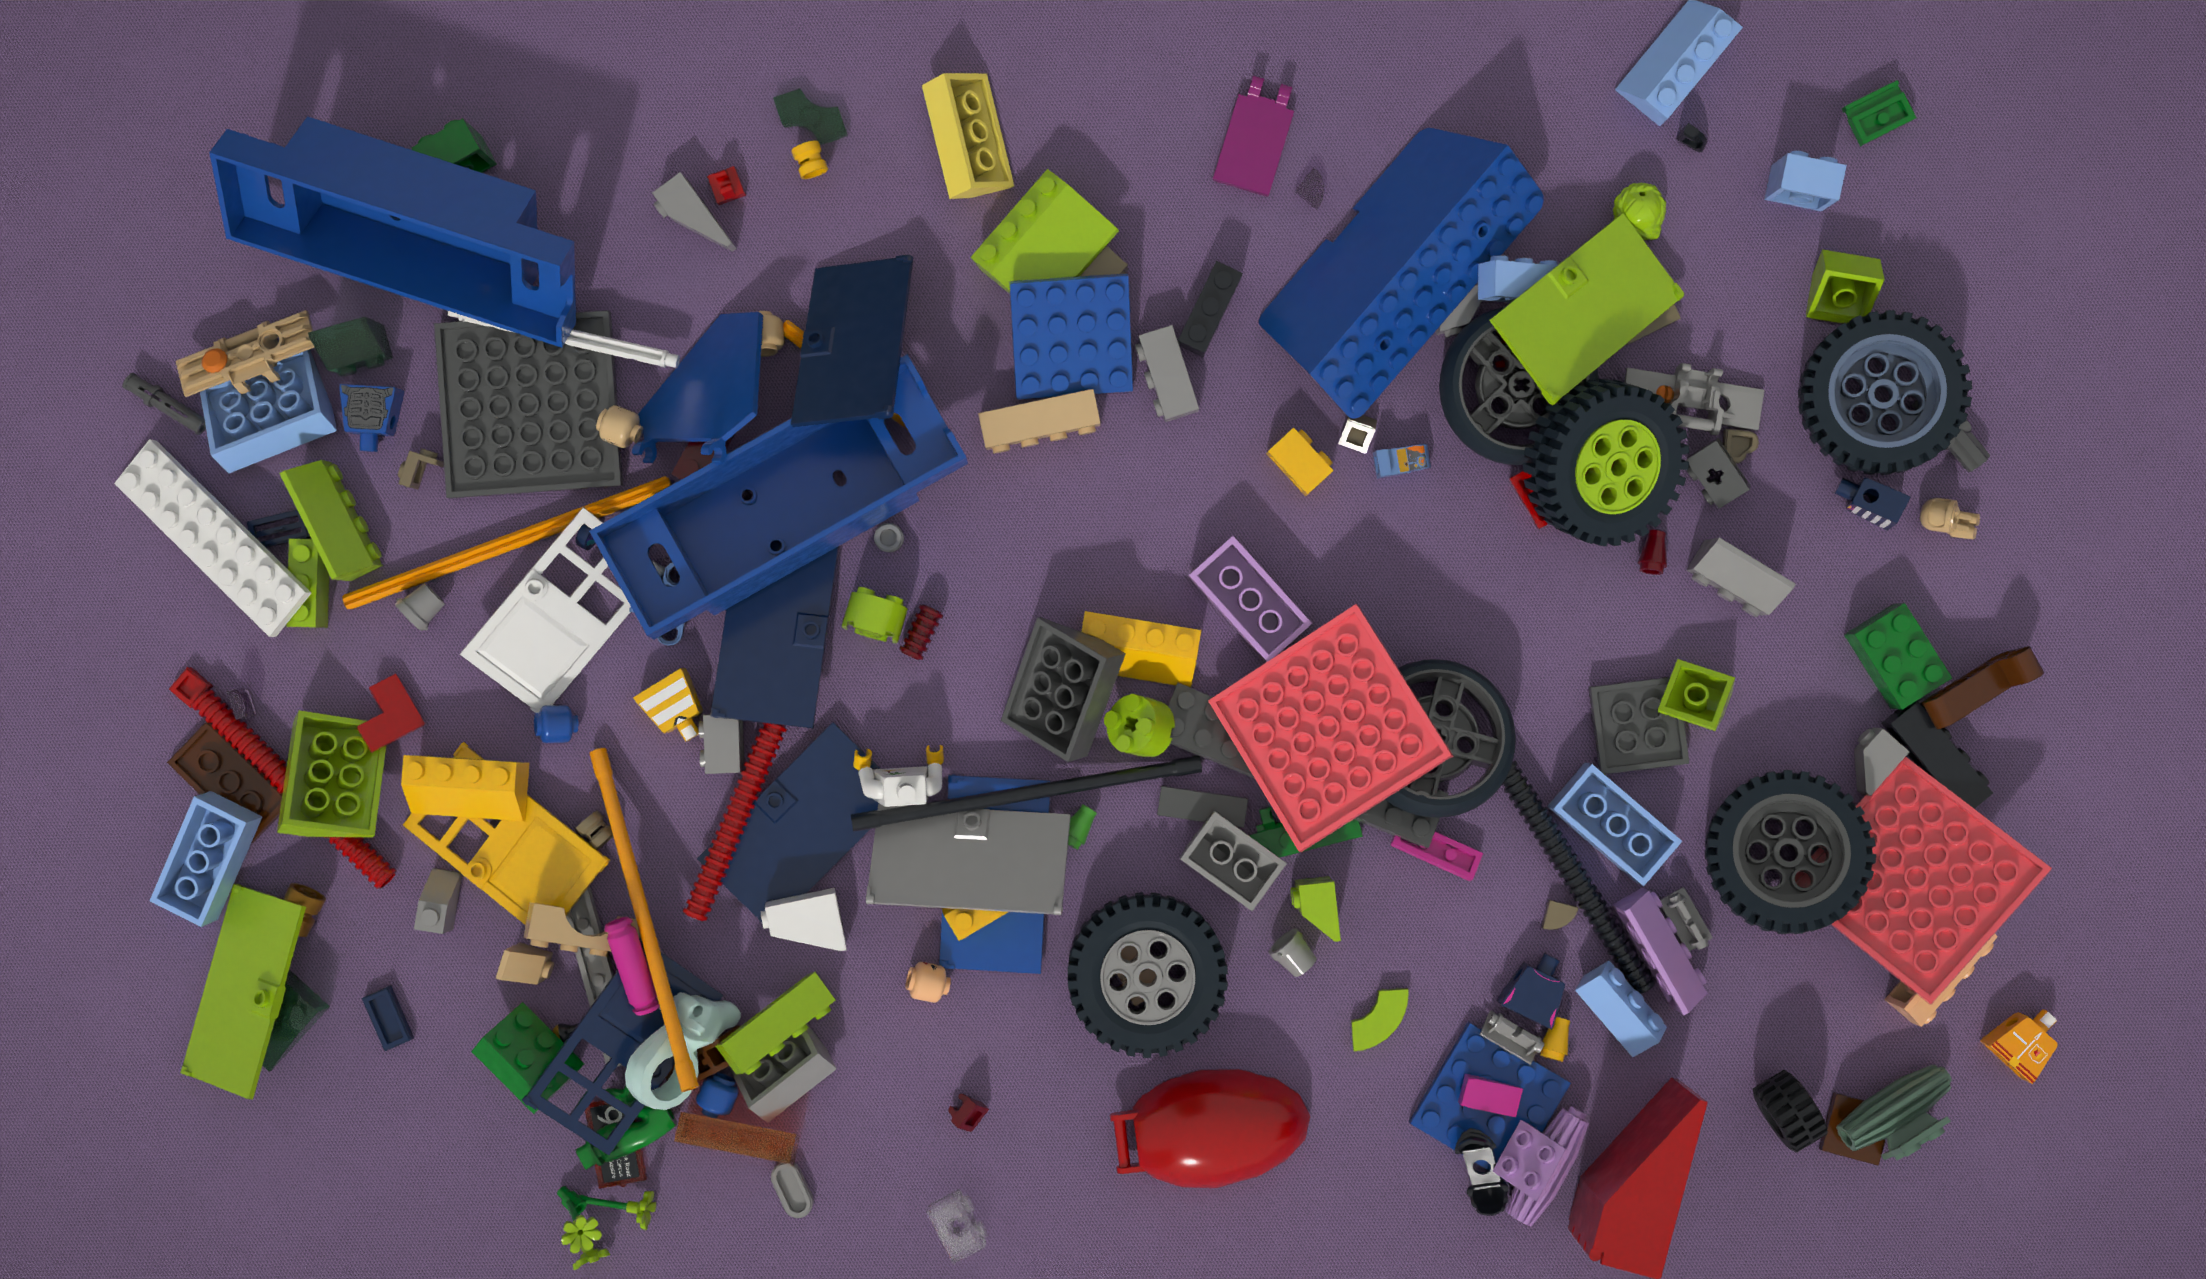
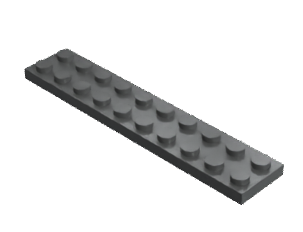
M1177 683L1168 705L1175 720V728L1171 730L1170 737L1172 741L1170 744L1254 778L1208 702L1213 697ZM1437 790L1436 796L1448 795V793ZM1383 800L1354 820L1393 836L1396 835L1405 841L1427 849L1430 846L1440 818L1414 815L1395 807L1387 800Z

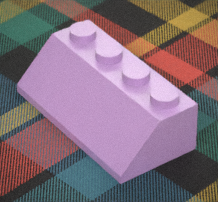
M1641 888L1612 904L1642 959L1647 964L1648 969L1651 970L1652 976L1656 978V983L1669 1006L1682 1015H1686L1708 994L1703 986L1707 982L1698 968L1693 969L1689 962L1692 956L1683 942L1679 944L1674 935L1677 933L1675 925L1669 917L1664 918L1659 908L1663 907L1657 894L1654 891L1650 893L1649 890Z

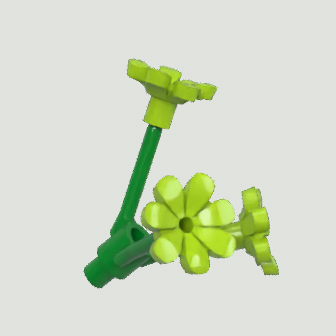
M566 1186L561 1187L557 1191V1195L562 1199V1205L569 1211L573 1222L566 1221L564 1223L563 1230L567 1233L562 1235L561 1242L563 1245L570 1244L571 1253H578L580 1248L583 1253L576 1263L573 1264V1270H577L587 1262L594 1263L600 1260L601 1257L611 1255L607 1248H593L592 1240H600L602 1233L596 1229L598 1221L594 1217L586 1220L583 1215H580L587 1204L624 1209L627 1213L637 1214L636 1222L640 1223L641 1229L647 1230L651 1221L650 1212H655L656 1202H652L654 1191H645L643 1199L639 1202L628 1201V1203L578 1195L575 1191H570Z

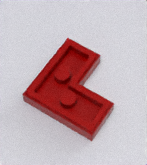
M397 674L369 687L382 714L357 726V730L370 752L373 753L425 725Z

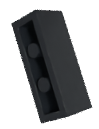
M1216 261L1178 339L1180 347L1204 357L1241 281L1243 273Z

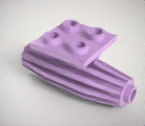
M1570 1106L1569 1110L1562 1108L1543 1133L1525 1121L1520 1120L1493 1169L1494 1173L1514 1186L1506 1209L1510 1216L1532 1227L1554 1200L1573 1166L1589 1125L1584 1120L1586 1117L1585 1113Z

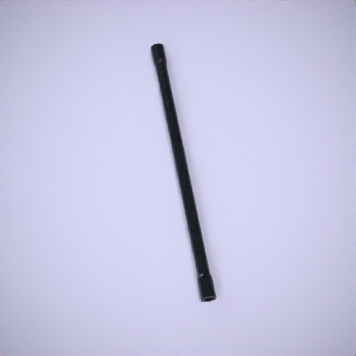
M1197 755L1174 759L1170 762L934 801L922 805L851 814L852 827L855 832L879 828L887 824L1169 776L1178 777L1202 773L1201 759Z

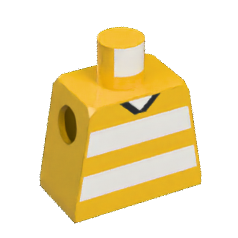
M686 668L678 669L633 697L635 702L664 734L677 728L685 742L699 735V729L694 723L693 718L701 714L703 708Z

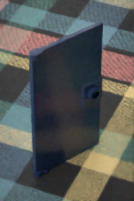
M911 255L815 268L806 330L804 331L801 347V361L791 419L792 427L893 417L914 259Z
M774 540L770 547L773 551H779L782 544L780 541ZM839 546L726 609L710 717L814 729Z
M834 722L758 796L757 801H754L753 805H755V808L749 812L752 815L746 819L748 825L743 826L742 830L745 832L739 836V839H741L740 843H736L737 851L732 853L731 856L734 858L728 862L730 868L725 869L724 873L727 875L721 879L723 885L761 923V911H765L766 902L806 894L870 830L854 832L851 814L878 810V804L880 803L873 798L865 796L858 774L859 770L853 766L855 750L858 751L860 756L865 757L866 753ZM871 759V766H870V768H872V769H881V768ZM709 847L697 858L703 865L706 863V860H704L705 856L710 854L708 851Z

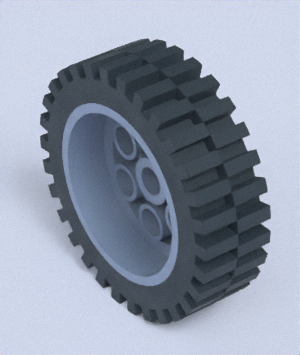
M1887 310L1883 314H1878V311L1868 313L1864 317L1860 315L1852 318L1849 322L1843 323L1830 333L1815 348L1812 356L1808 358L1805 364V371L1801 374L1799 381L1802 382V385L1798 390V398H1801V405L1798 408L1799 413L1804 415L1805 420L1802 422L1804 429L1810 430L1812 436L1809 438L1813 444L1817 442L1822 447L1819 450L1825 456L1828 454L1834 458L1833 462L1838 465H1847L1848 470L1854 472L1860 470L1864 471L1863 474L1868 475L1875 473L1890 475L1915 468L1933 459L1939 452L1945 450L1951 444L1950 441L1957 437L1961 431L1959 429L1960 424L1964 423L1967 419L1968 414L1965 413V410L1971 406L1972 397H1967V393L1972 389V380H1966V374L1970 372L1968 364L1962 365L1960 359L1964 357L1962 350H1954L1952 344L1956 341L1950 335L1944 338L1940 334L1943 331L1937 324L1934 327L1927 325L1929 320L1922 316L1914 319L1912 318L1913 313L1903 312L1901 315L1895 314L1896 310ZM1870 359H1877L1881 362V373L1875 374L1868 369V361ZM1900 367L1910 370L1912 377L1909 382H1903L1898 378L1897 371ZM1848 379H1854L1859 383L1860 390L1857 394H1851L1846 390L1845 383ZM1881 387L1888 391L1889 399L1887 402H1879L1875 398L1874 392L1876 388ZM1906 396H1913L1917 399L1918 408L1916 411H1910L1905 407L1904 399ZM1854 408H1862L1866 412L1865 422L1858 423L1852 418V410ZM1884 416H1890L1895 420L1896 426L1893 431L1883 429L1881 420Z

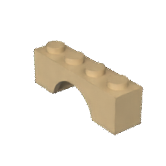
M530 902L523 938L531 939L530 945L548 948L549 942L561 944L560 950L578 952L579 947L590 948L589 954L607 957L608 951L611 952L607 941L608 932L603 931L595 935H583L569 924L564 908ZM630 918L631 920H633L631 925L634 928H636L638 937L640 938L641 936L638 929L636 919Z

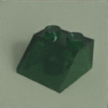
M367 317L308 332L309 338L327 370L339 374L341 377L357 373V368L367 366L368 369L385 365L384 361L393 359L384 325Z

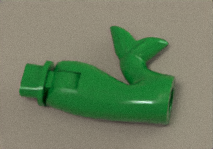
M626 1085L623 1089H605L628 1106H631L636 1099L632 1096ZM644 1106L637 1116L642 1121L633 1122L610 1155L605 1154L586 1140V1144L575 1149L576 1154L587 1170L596 1164L602 1166L606 1162H611L638 1151L655 1142L677 1125L672 1109L660 1110ZM618 1122L608 1124L596 1132L607 1139Z

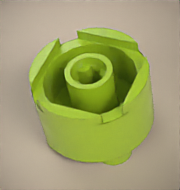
M858 587L857 592H851L841 627L848 630L849 625L855 628L854 633L884 642L887 641V637H893L892 643H898L908 610L903 606V599L892 595H886V599L874 595L875 591L864 587Z
M1137 694L1126 695L1120 698L1104 717L1108 738L1111 744L1120 752L1142 757H1155L1163 753L1172 741L1170 737L1171 730L1175 728L1173 713L1165 703Z

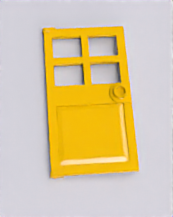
M465 742L461 743L453 754V758L483 759ZM528 794L525 821L501 820L496 828L484 818L457 817L442 839L439 840L420 825L426 814L411 813L403 824L405 828L524 925H526L530 902L562 907L567 916L598 873L602 872L610 862L607 856L601 854ZM468 820L489 835L469 863L448 848Z

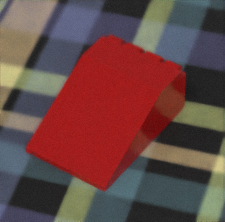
M1671 1077L1579 1178L1569 1216L1568 1230L1592 1261L1600 1260L1602 1265L1654 1279L1662 1277L1708 1104L1705 1099L1679 1079Z

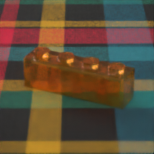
M681 1112L674 1142L794 1166L800 1136L794 1133Z

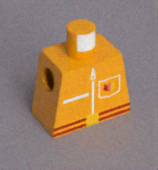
M2044 1009L2033 1019L2017 1012L1984 1036L1980 1042L2019 1078L2033 1084L2057 1048L2058 1043L2046 1033L2057 1020Z

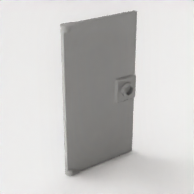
M878 804V810H879V811H881V810H887V809H893V808H899V807H905V806H891V807H886V806H883V805H881V804ZM976 809L887 824L875 828L866 904L1062 915L1071 815Z

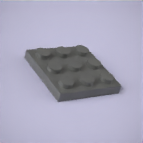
M1670 677L1588 687L1598 767L1603 774L1689 764L1684 721L1658 712Z

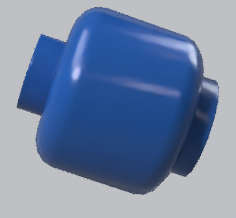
M545 705L540 709L539 713L534 715V734L539 736L543 743H567L571 740L572 734L578 732V716L573 715L572 710L567 705Z
M719 1072L706 1077L696 1096V1102L702 1108L701 1113L713 1119H717L719 1115L730 1114L739 1095V1088L735 1085L736 1080Z

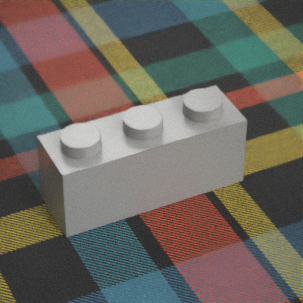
M1170 325L1139 335V344H1136L1135 348L1139 361L1145 360L1148 371L1144 372L1148 389L1154 388L1157 399L1153 400L1157 416H1163L1164 421L1168 422L1198 412L1199 406L1173 326Z

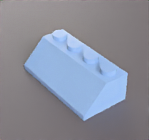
M1688 0L1621 81L1615 91L1658 126H1661L1743 27L1720 8L1697 0Z

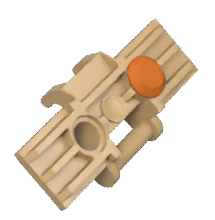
M305 310L274 323H270L267 320L257 325V328L232 338L226 339L223 337L213 342L214 346L176 360V365L185 397L229 380L239 393L245 394L251 391L245 381L259 375L265 376L271 383L281 380L280 375L273 368L277 366L278 361L317 347L309 313Z

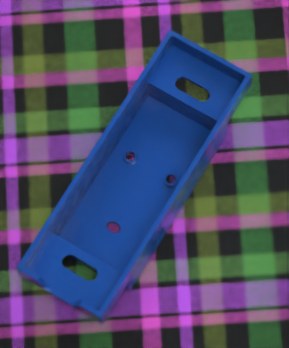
M308 116L285 147L226 129L209 152L226 239L561 348L576 324L575 243L564 237L538 230L536 190ZM268 176L281 180L285 204H280L272 198ZM539 275V286H533Z
M908 354L900 359L894 413L901 417L916 443V449L912 454L904 455L899 451L884 425V419L872 418L792 427L791 419L726 454L724 462L708 464L589 531L648 637L656 639L706 610L714 616L917 503L920 501L917 492L968 464L966 455L954 434L944 422ZM836 471L844 473L847 479L844 486H838L835 483L833 474ZM745 490L753 492V498L749 501L742 498V493ZM774 540H778L782 544L779 551H773L770 547ZM653 545H663L680 575V581L676 586L668 587L661 579L649 557V549Z

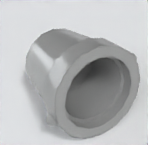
M425 583L404 599L397 598V603L395 604L400 612L420 631L428 630V623L445 605L444 601Z
M1293 928L1283 934L1271 946L1268 952L1275 961H1278L1294 977H1299L1307 972L1317 959L1297 928Z

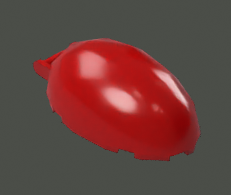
M1242 1069L1198 1070L1183 1074L1180 1077L1163 1081L1142 1095L1134 1104L1133 1110L1110 1114V1121L1114 1122L1119 1166L1116 1167L1117 1173L1146 1172L1155 1179L1188 1188H1219L1255 1178L1285 1162L1305 1141L1310 1114L1298 1092L1274 1077H1266ZM1134 1119L1138 1163H1130L1125 1120Z

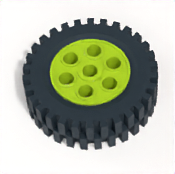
M1599 379V382L1587 380L1584 381L1585 387L1576 385L1571 390L1572 395L1568 393L1559 400V405L1548 404L1545 408L1550 414L1548 418L1539 416L1535 423L1541 426L1539 433L1530 432L1528 439L1535 441L1533 448L1526 447L1524 453L1525 456L1532 458L1531 463H1523V472L1532 475V477L1524 479L1526 488L1533 490L1532 493L1528 494L1530 502L1537 504L1534 509L1539 515L1545 517L1543 520L1549 525L1590 544L1607 546L1608 543L1612 546L1621 545V540L1627 543L1635 541L1634 533L1642 537L1649 533L1647 524L1657 527L1662 522L1657 515L1659 513L1668 515L1672 510L1667 503L1669 499L1678 500L1680 494L1674 491L1677 484L1684 486L1686 481L1685 477L1679 476L1680 470H1688L1689 461L1681 459L1682 455L1689 454V445L1680 442L1687 438L1686 430L1677 427L1683 423L1680 416L1672 414L1675 409L1671 404L1665 403V399L1660 395L1614 379L1613 381Z

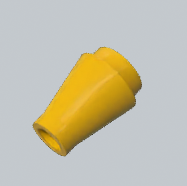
M1556 1017L1553 1028H1548L1542 1040L1545 1044L1540 1056L1563 1062L1565 1055L1568 1056L1569 1020Z

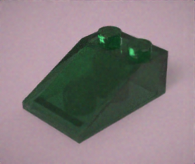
M290 969L285 982L286 990L278 1018L275 1019L262 1065L269 1072L277 1066L330 1008L326 1002Z

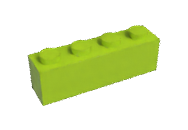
M816 972L809 973L715 1047L736 1075L743 1074L744 1072L749 1075L762 1065L759 1060L768 1053L772 1057L785 1047L783 1042L791 1035L796 1038L809 1028L806 1023L815 1017L819 1020L831 1011L829 1005L836 1000Z

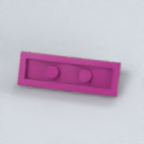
M1437 832L1434 833L1430 846L1427 849L1405 841L1396 835L1393 836L1390 844L1392 847L1468 881L1473 880L1483 856L1482 852Z

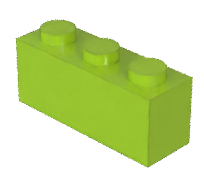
M289 539L288 570L311 592V595L289 620L286 627L328 628L329 573L312 539Z

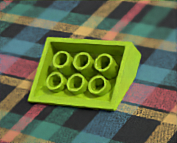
M1047 169L970 258L983 273L1010 294L1009 281L1079 277L1119 230L1072 187Z
M298 711L293 720L277 833L306 837L375 836L386 746L373 753L370 752L357 730V726L366 722V720Z

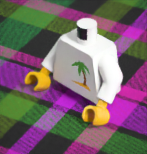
M930 745L926 747L928 767L870 768L872 751L866 749V756L864 757L860 756L858 751L855 750L853 766L859 770L858 774L863 793L883 806L927 804L928 796L937 794L942 788L941 764L944 762L942 745H940L938 752H930Z

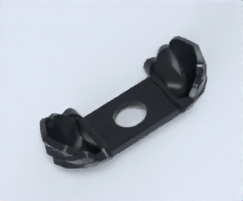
M1470 1128L1458 1139L1455 1146V1154H1463L1472 1183L1467 1189V1195L1471 1199L1472 1206L1476 1208L1477 1213L1480 1215L1494 1216L1504 1211L1508 1202L1507 1193L1509 1188L1507 1183L1493 1172L1496 1165L1493 1149L1497 1148L1495 1143L1480 1130ZM1478 1160H1484L1491 1167L1488 1171L1480 1172L1474 1168L1473 1164Z

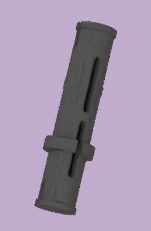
M130 373L125 378L122 387L141 398L146 406L157 408L194 431L197 435L202 434L206 430L204 417L164 393L163 388L159 385L153 386L135 373ZM144 390H147L150 393L157 396L158 398H160L161 402L145 393ZM173 406L182 413L186 414L188 417H183L179 413L172 410L170 407Z

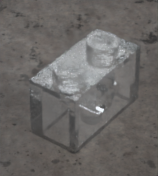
M960 1189L929 1204L926 1210L953 1264L985 1248V1238L988 1237L982 1221L977 1222L972 1214L974 1206L967 1194L963 1196ZM955 1220H957L959 1224L963 1222L965 1223L964 1228L962 1230L959 1226L953 1227Z

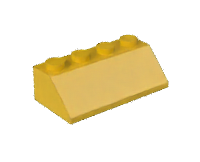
M1085 611L1081 632L1104 640L1126 653L1118 676L1170 685L1180 683L1191 688L1201 630Z
M403 755L401 786L412 814L525 821L530 763Z

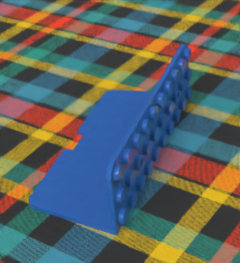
M1434 128L1423 129L1410 141L1353 207L1358 214L1334 242L1326 239L1263 311L1259 318V325L1314 378L1348 417L1353 419L1359 418L1369 409L1478 283V264L1490 261L1492 256H1501L1537 215L1543 206V193L1509 145Z

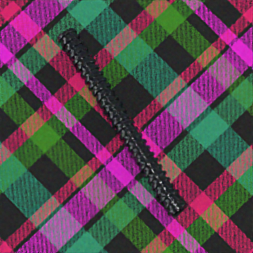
M1516 760L1513 761L1510 771L1502 784L1505 786V793L1509 792L1510 801L1514 800V807L1520 809L1519 815L1525 817L1523 820L1525 824L1529 823L1528 829L1530 832L1534 831L1533 837L1539 839L1538 844L1540 847L1545 848L1543 850L1544 854L1550 856L1548 858L1550 863L1554 862L1553 868L1559 870L1558 876L1564 878L1563 883L1565 886H1569V893H1573V899L1579 901L1578 907L1584 909L1583 915L1589 917V924L1594 925L1593 930L1599 933L1598 938L1604 940L1603 946L1609 948L1607 952L1609 955L1614 956L1613 961L1619 964L1617 967L1620 971H1624L1625 979L1628 978L1629 984L1640 994L1650 990L1657 982L1656 978L1650 976L1652 974L1651 970L1646 969L1647 964L1645 961H1641L1642 956L1636 954L1637 949L1635 946H1631V939L1626 938L1627 933L1625 930L1621 931L1622 925L1616 923L1617 917L1611 915L1612 910L1610 907H1606V900H1602V894L1596 892L1597 886L1591 884L1592 879L1590 876H1586V869L1581 868V861H1576L1577 855L1571 853L1572 847L1566 845L1567 840L1561 837V830L1556 829V822H1551L1552 816L1546 814L1547 808L1541 806L1543 802L1541 799L1537 800L1536 796L1538 794L1536 791L1532 792V785L1526 783L1527 777L1521 775L1522 769H1517L1518 763Z

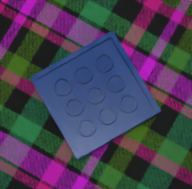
M1127 273L1009 281L1016 399L1057 397L1090 389L1094 390V394L1133 391L1129 276Z
M1468 1021L1409 1120V1123L1455 1150L1458 1139L1465 1131L1470 1128L1480 1130L1495 1143L1497 1148L1493 1149L1497 1163L1520 1120L1543 1132L1571 1083L1533 1060L1530 1065L1481 1036L1480 1032L1482 1029ZM1465 1073L1523 1088L1516 1117L1461 1106L1458 1100ZM1478 1160L1475 1162L1487 1170H1489L1491 1167L1490 1164L1484 1160Z

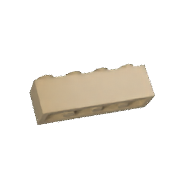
M1093 389L978 413L985 448L987 450L992 449L993 454L1009 451V445L1021 443L1022 447L1034 446L1039 444L1038 439L1050 437V441L1068 438L1067 433L1078 431L1079 435L1096 432L1095 427L1101 426Z

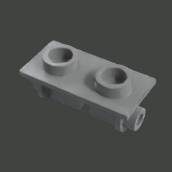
M1684 887L1660 900L1663 905L1661 908L1675 925L1677 936L1689 951L1695 948L1700 950L1709 945L1707 941L1713 937Z
M1491 1010L1480 1032L1481 1036L1530 1065L1536 1052L1540 1053L1545 1044L1541 1041L1540 1036L1532 1035L1504 1018L1503 1014H1496Z

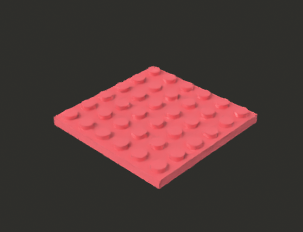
M1357 604L1208 700L1299 852H1303L1453 757L1450 749Z
M1905 756L1871 796L1865 795L1856 805V808L1861 806L1865 812L1862 815L1864 821L1870 822L1872 827L1869 831L1870 838H1875L1876 846L1872 848V852L1876 854V863L1872 865L1871 871H1874L1872 880L1867 883L1868 889L1865 895L1861 896L1858 900L1859 903L1848 911L1847 915L1831 925L1928 1004L1932 1005L2052 868ZM1819 847L1811 858L1817 863H1823L1826 860V853ZM1798 872L1795 875V882L1799 887H1809L1811 880L1808 874Z

